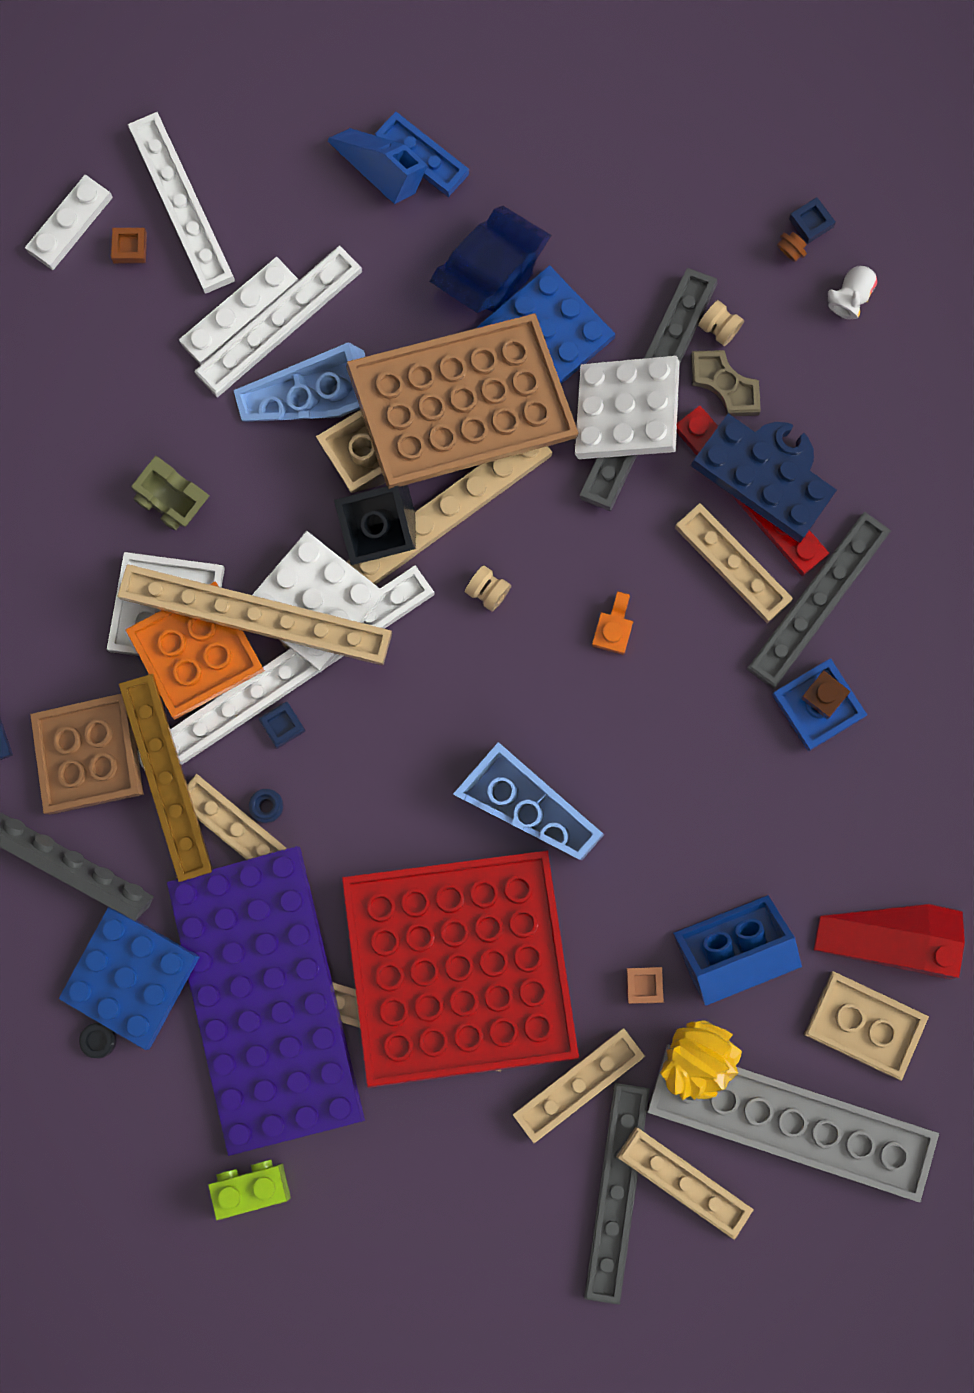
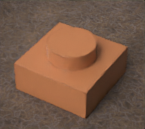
M662 967L626 969L628 1004L664 1003Z

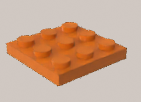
M216 581L213 582V583H211V584H209V585H213V586L219 587L218 584L216 583ZM164 610L125 629L148 673L154 674L159 694L174 720L265 671L243 630Z

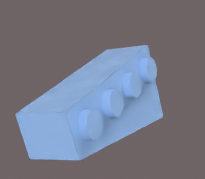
M499 742L453 793V795L579 860H583L604 836L597 827Z

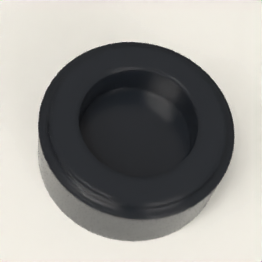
M100 1023L90 1024L84 1028L80 1035V1048L88 1057L104 1058L113 1052L116 1046V1034Z

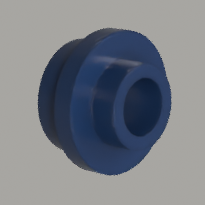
M261 789L255 792L250 799L249 811L253 818L261 823L274 822L283 812V800L274 790ZM267 800L271 801L273 804L271 811L262 812L261 804Z

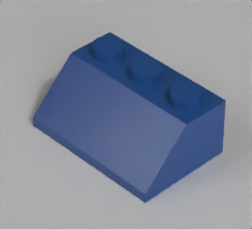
M769 895L673 933L692 982L705 1006L802 967L795 937Z

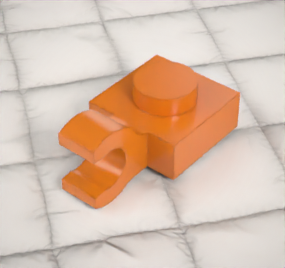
M617 591L611 615L601 612L592 647L621 655L625 654L633 621L624 619L630 598L629 594Z

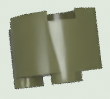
M156 455L131 486L137 493L133 500L148 511L153 507L162 514L160 520L175 531L180 526L186 527L210 496L194 483L179 475L174 468Z

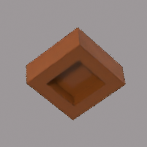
M112 228L111 259L113 263H146L147 232L145 228Z

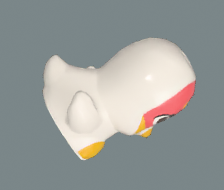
M856 266L850 269L844 278L842 288L837 291L832 289L828 291L829 308L842 318L857 319L860 315V305L868 302L870 295L876 288L877 276L874 271L866 266Z

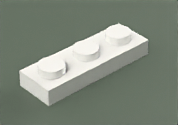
M84 175L26 245L25 249L27 252L51 270H54L113 198L110 191L87 175Z

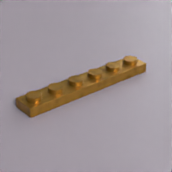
M154 674L119 683L178 882L211 873L213 868Z

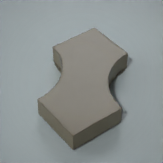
M724 350L691 352L692 386L708 389L718 396L725 407L726 415L728 413L732 416L760 415L759 380L743 377L734 371L727 361Z

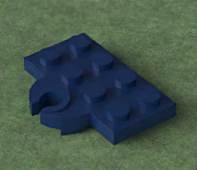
M728 413L690 466L800 543L837 491V489L810 471L814 462V448L808 436L803 433L797 439L796 447H789L783 442L782 437L788 436L793 428L792 424L772 422L763 425L754 432Z

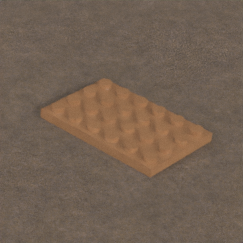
M536 313L347 361L346 368L388 489L397 485L399 487L576 439L579 434Z

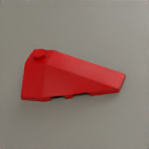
M924 904L819 916L813 950L949 980L959 978L965 946L963 912Z

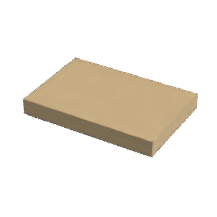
M832 971L807 1025L804 1036L902 1081L929 1016Z

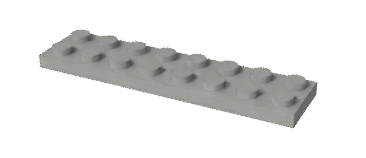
M667 1044L647 1113L916 1202H921L939 1133L737 1067L739 1073L728 1083L726 1089L717 1091L716 1097L709 1099L696 1098L694 1100L689 1096L682 1100L679 1094L674 1095L668 1090L666 1080L660 1073L663 1063L668 1059L666 1050L670 1049L671 1045Z

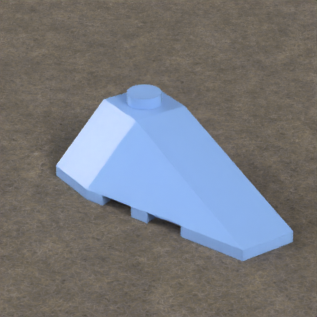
M348 342L233 390L242 421L335 418L359 410L360 406L346 365L347 361L366 357L364 350Z

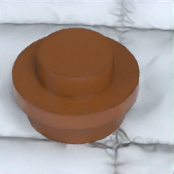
M783 232L780 235L781 240L778 242L777 247L790 260L796 262L800 257L804 258L807 255L804 250L807 244L796 233L792 232L788 235Z

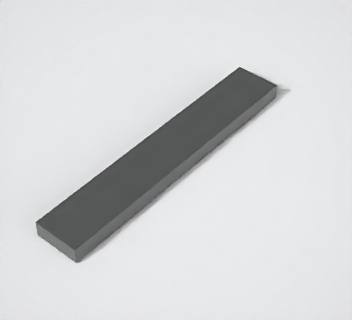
M864 511L746 670L774 689L891 530Z
M614 1083L584 1299L620 1305L638 1172L616 1156L635 1127L644 1132L650 1088Z

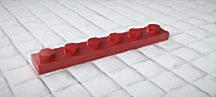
M699 405L677 423L676 432L690 449L698 455L718 428V425ZM732 496L802 577L829 555L826 548L810 530L799 543Z

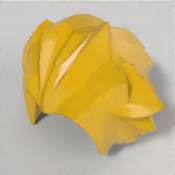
M705 1020L689 1022L685 1028H678L673 1036L670 1049L666 1050L668 1059L663 1063L662 1070L660 1071L666 1080L668 1090L674 1095L679 1094L682 1100L689 1096L695 1100L696 1098L709 1099L716 1097L717 1091L726 1089L728 1083L739 1073L736 1065L742 1053L737 1046L729 1041L733 1034Z

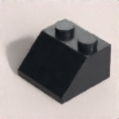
M397 485L388 489V486L334 500L351 565L416 549L415 510L408 485L400 487Z

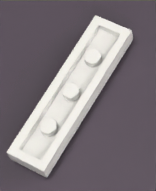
M275 257L179 339L180 344L202 365L299 281L298 278L278 257Z

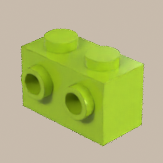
M267 1160L251 1165L252 1172L238 1175L237 1169L216 1174L217 1181L208 1184L216 1220L283 1203L291 1199L283 1163L273 1166L272 1160Z

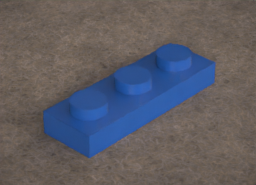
M396 111L375 133V136L406 144L428 165L423 178L447 197L469 175V168Z

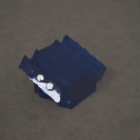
M502 205L495 208L488 220L480 223L451 253L446 264L437 267L429 282L476 313L483 310H491L494 313L533 276L536 260L552 235Z

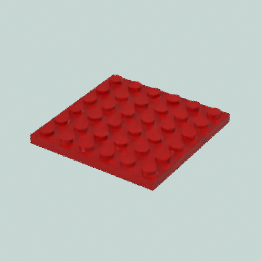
M548 850L342 877L368 1088L579 1058Z

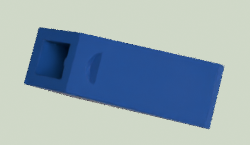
M351 128L328 139V142L394 204L416 193L428 166L406 144Z

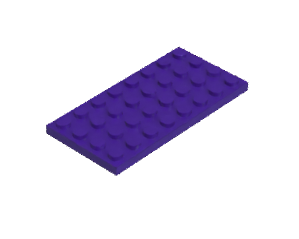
M295 846L212 869L211 873L178 882V879L167 882L181 946L200 956L188 979L228 1156L365 1121L301 848Z

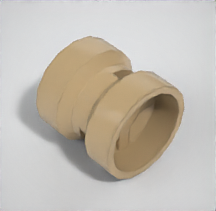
M717 300L704 314L698 326L705 332H712L716 335V340L723 346H726L737 334L744 320L737 314H730L727 311V306Z
M484 565L472 577L465 589V593L472 598L482 600L484 607L493 612L508 594L511 584L504 579L498 580L493 576L492 570Z

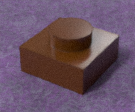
M823 670L801 699L828 720L851 691Z

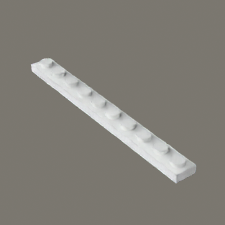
M416 565L380 588L385 592V597L363 623L385 629L435 595L433 589ZM289 649L263 667L264 672L223 693L171 728V734L181 765L318 674L319 671L292 649ZM336 654L325 668H327L343 656ZM138 750L139 763L141 764V766H142L143 769H144V766H143V763H142V760H141V757H140V753H139V750Z

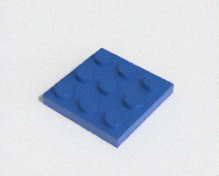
M550 265L477 326V328L536 313L561 384L578 371L581 364H586L615 339V333Z
M108 907L59 999L142 1049L150 1050L200 956L137 920L134 921Z

